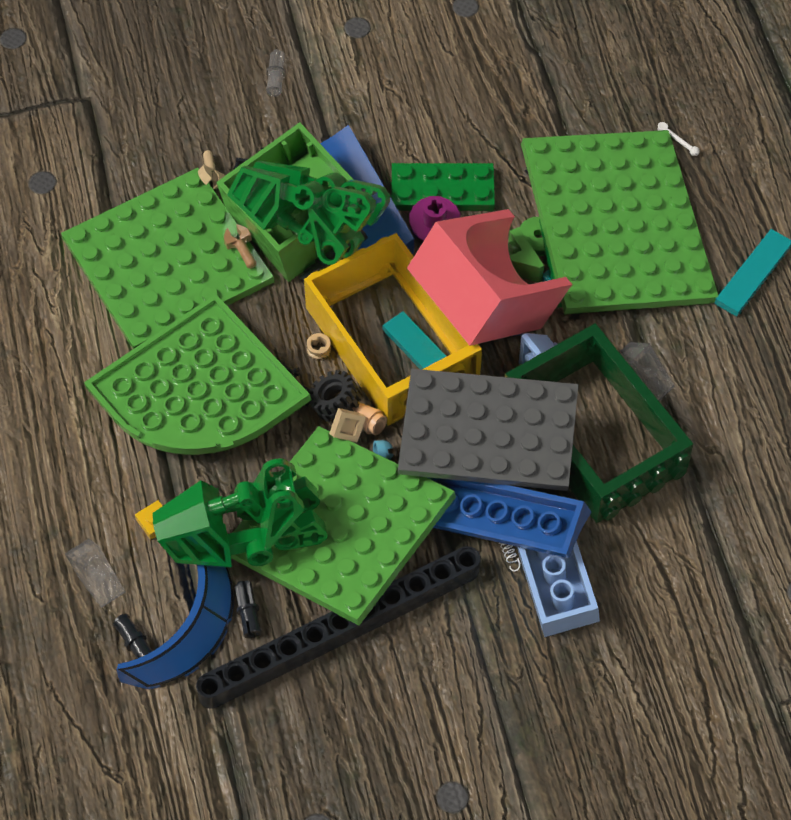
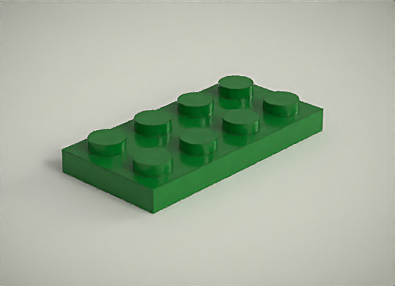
M392 163V201L398 211H411L413 206L421 199L429 196H441L454 203L458 211H494V163Z

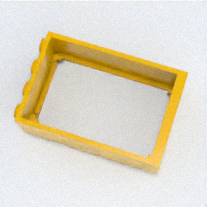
M397 233L389 237H383L377 243L367 248H361L353 255L321 271H315L304 279L306 309L324 335L330 339L331 345L374 407L383 411L387 417V426L405 417L410 376L386 388L330 308L331 305L394 275L451 354L422 370L480 375L482 356L481 347L478 344L469 346L407 269L414 256Z

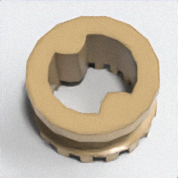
M322 333L311 335L307 340V353L309 357L316 360L320 359V361L323 358L326 359L327 356L329 357V353H331L330 339ZM318 342L323 345L325 344V347H320L319 350L312 348L313 345L317 346Z

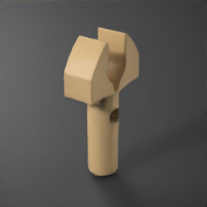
M207 150L203 153L205 165L198 170V175L205 185L212 180L213 188L217 189L216 182L225 175L216 170L213 153Z

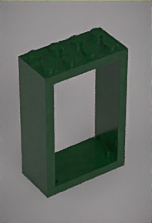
M595 323L505 373V377L558 382L593 362L663 448L660 452L604 484L576 447L572 446L569 489L578 500L586 503L591 511L590 516L597 524L604 519L607 521L611 520L626 506L632 507L636 505L646 494L658 492L668 481L682 478L687 473L694 444Z

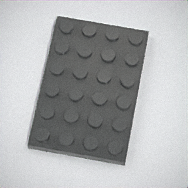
M411 369L398 474L568 491L578 384Z

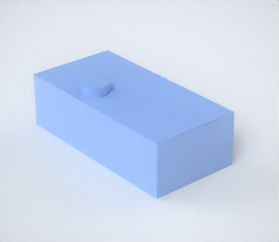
M577 541L573 547L570 559L517 547L544 637L600 621L597 602Z

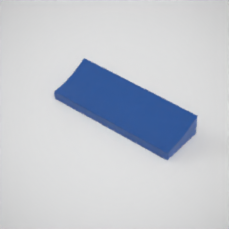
M349 125L320 143L354 180L384 186ZM378 192L371 195L376 200V204L382 201V198H379L377 195ZM391 199L377 223L372 226L367 224L362 228L368 239L357 250L367 248L377 243L379 239L397 233L409 251L414 254V237Z
M426 477L453 490L456 496L433 528L570 559L579 533L591 514L586 503L580 500L510 485Z

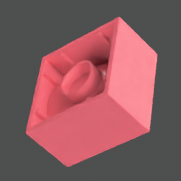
M509 209L437 221L407 267L469 346L541 329L573 285L567 277L527 284L518 275L513 267L508 251L509 229L515 217Z

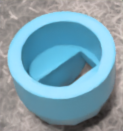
M384 440L374 441V453L389 460L393 457L394 454L388 453V449L393 448L390 442Z

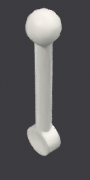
M660 122L657 130H669L668 125L665 122ZM669 130L670 137L687 148L692 156L699 155L700 150L698 147H692Z

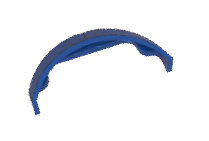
M197 565V593L188 617L179 630L159 648L138 659L118 664L116 671L121 683L144 689L161 687V684L192 674L199 669V665L216 652L227 634V625L232 619L234 609L233 585L227 567Z

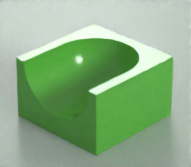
M300 122L216 182L227 211L238 225L248 228L251 233V241L288 282L315 263V259L318 257L315 241L303 245L299 242L296 233L286 230L280 225L263 230L227 194L240 168L243 166L253 168L257 161L310 168L309 176L317 179L330 173H338L344 177L345 182L354 180ZM348 186V187H347V189H354V190H356V188L353 187V186ZM296 208L291 214L295 221L303 226L309 219L307 209L301 210ZM326 245L324 254L331 250V245Z

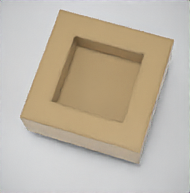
M338 408L329 434L335 438L358 442L366 416L362 413Z

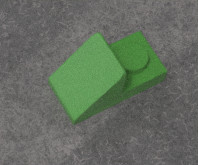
M517 227L510 230L508 251L514 269L523 279L534 282L542 281L543 263L520 228Z

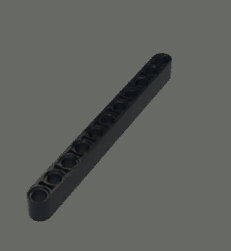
M465 546L394 580L370 611L373 615L365 617L360 625L331 611L203 674L196 683L199 702L206 708H217L473 581L479 575V552L473 547ZM468 561L474 565L465 567L461 563ZM438 574H446L449 577L446 579H439L436 576ZM414 586H420L423 588V590L416 592L411 590V588ZM394 598L399 602H397L396 604H388L386 603V600ZM343 623L346 624L348 627L340 630L336 629L334 626ZM313 636H319L322 638V640H320L319 642H311L309 641V638ZM286 649L296 650L293 655L283 654V651ZM263 661L270 663L266 668L257 667V664ZM236 674L244 676L240 681L230 680ZM214 687L217 689V691L211 695L203 693L207 688Z

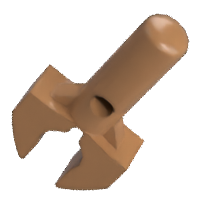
M236 224L237 232L240 236L239 240L232 237L227 228L224 234L226 248L228 250L236 248L247 268H254L256 261L247 246V242L252 240L248 228Z

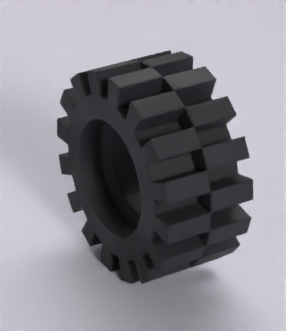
M336 370L335 374L330 371L327 372V377L321 375L319 377L321 381H315L313 383L315 388H310L309 390L311 394V401L309 403L322 420L325 419L326 422H330L331 419L334 421L338 408L353 411V407L358 408L360 405L358 401H361L362 398L360 395L361 390L346 371ZM339 393L338 396H336L335 398H333V399L330 400V398H331L332 396H334L335 394Z

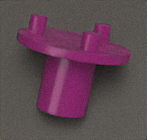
M429 196L421 199L413 206L409 214V226L413 234L424 242L437 221L460 218V213L457 206L449 199L441 196Z

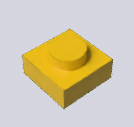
M159 500L135 514L136 521L150 540L156 537L152 513L162 507Z

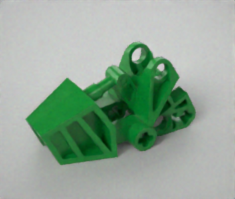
M257 161L253 168L248 166L241 167L227 196L263 230L280 225L284 229L296 233L299 242L303 245L315 241L317 256L327 265H333L339 262L341 258H347L357 251L365 240L361 229L365 223L369 226L377 223L391 200L390 194L384 186L358 180L345 182L344 177L338 173H330L317 179L309 176L310 168L266 161ZM348 186H353V187L356 188V190H354V189H347V187H348ZM378 192L377 195L379 198H382V201L376 204V200L371 195ZM296 208L301 210L307 209L309 219L304 226L295 221V218L291 216ZM350 242L351 249L349 252H346L349 248L348 243ZM326 245H331L336 253L334 260H330L325 256L324 249Z
M281 458L267 461L253 483L248 481L238 483L234 493L222 497L219 494L218 488L200 480L152 513L157 541L176 563L232 567L231 555L246 552L250 565L263 566L273 560V545L280 550L314 546L326 540L328 534L325 522L313 511L320 503L317 488L306 476L293 481V477L297 475L295 466L288 460ZM274 467H284L278 472L270 471ZM236 512L237 518L255 520L257 523H260L261 527L227 534L226 524L223 522V514Z

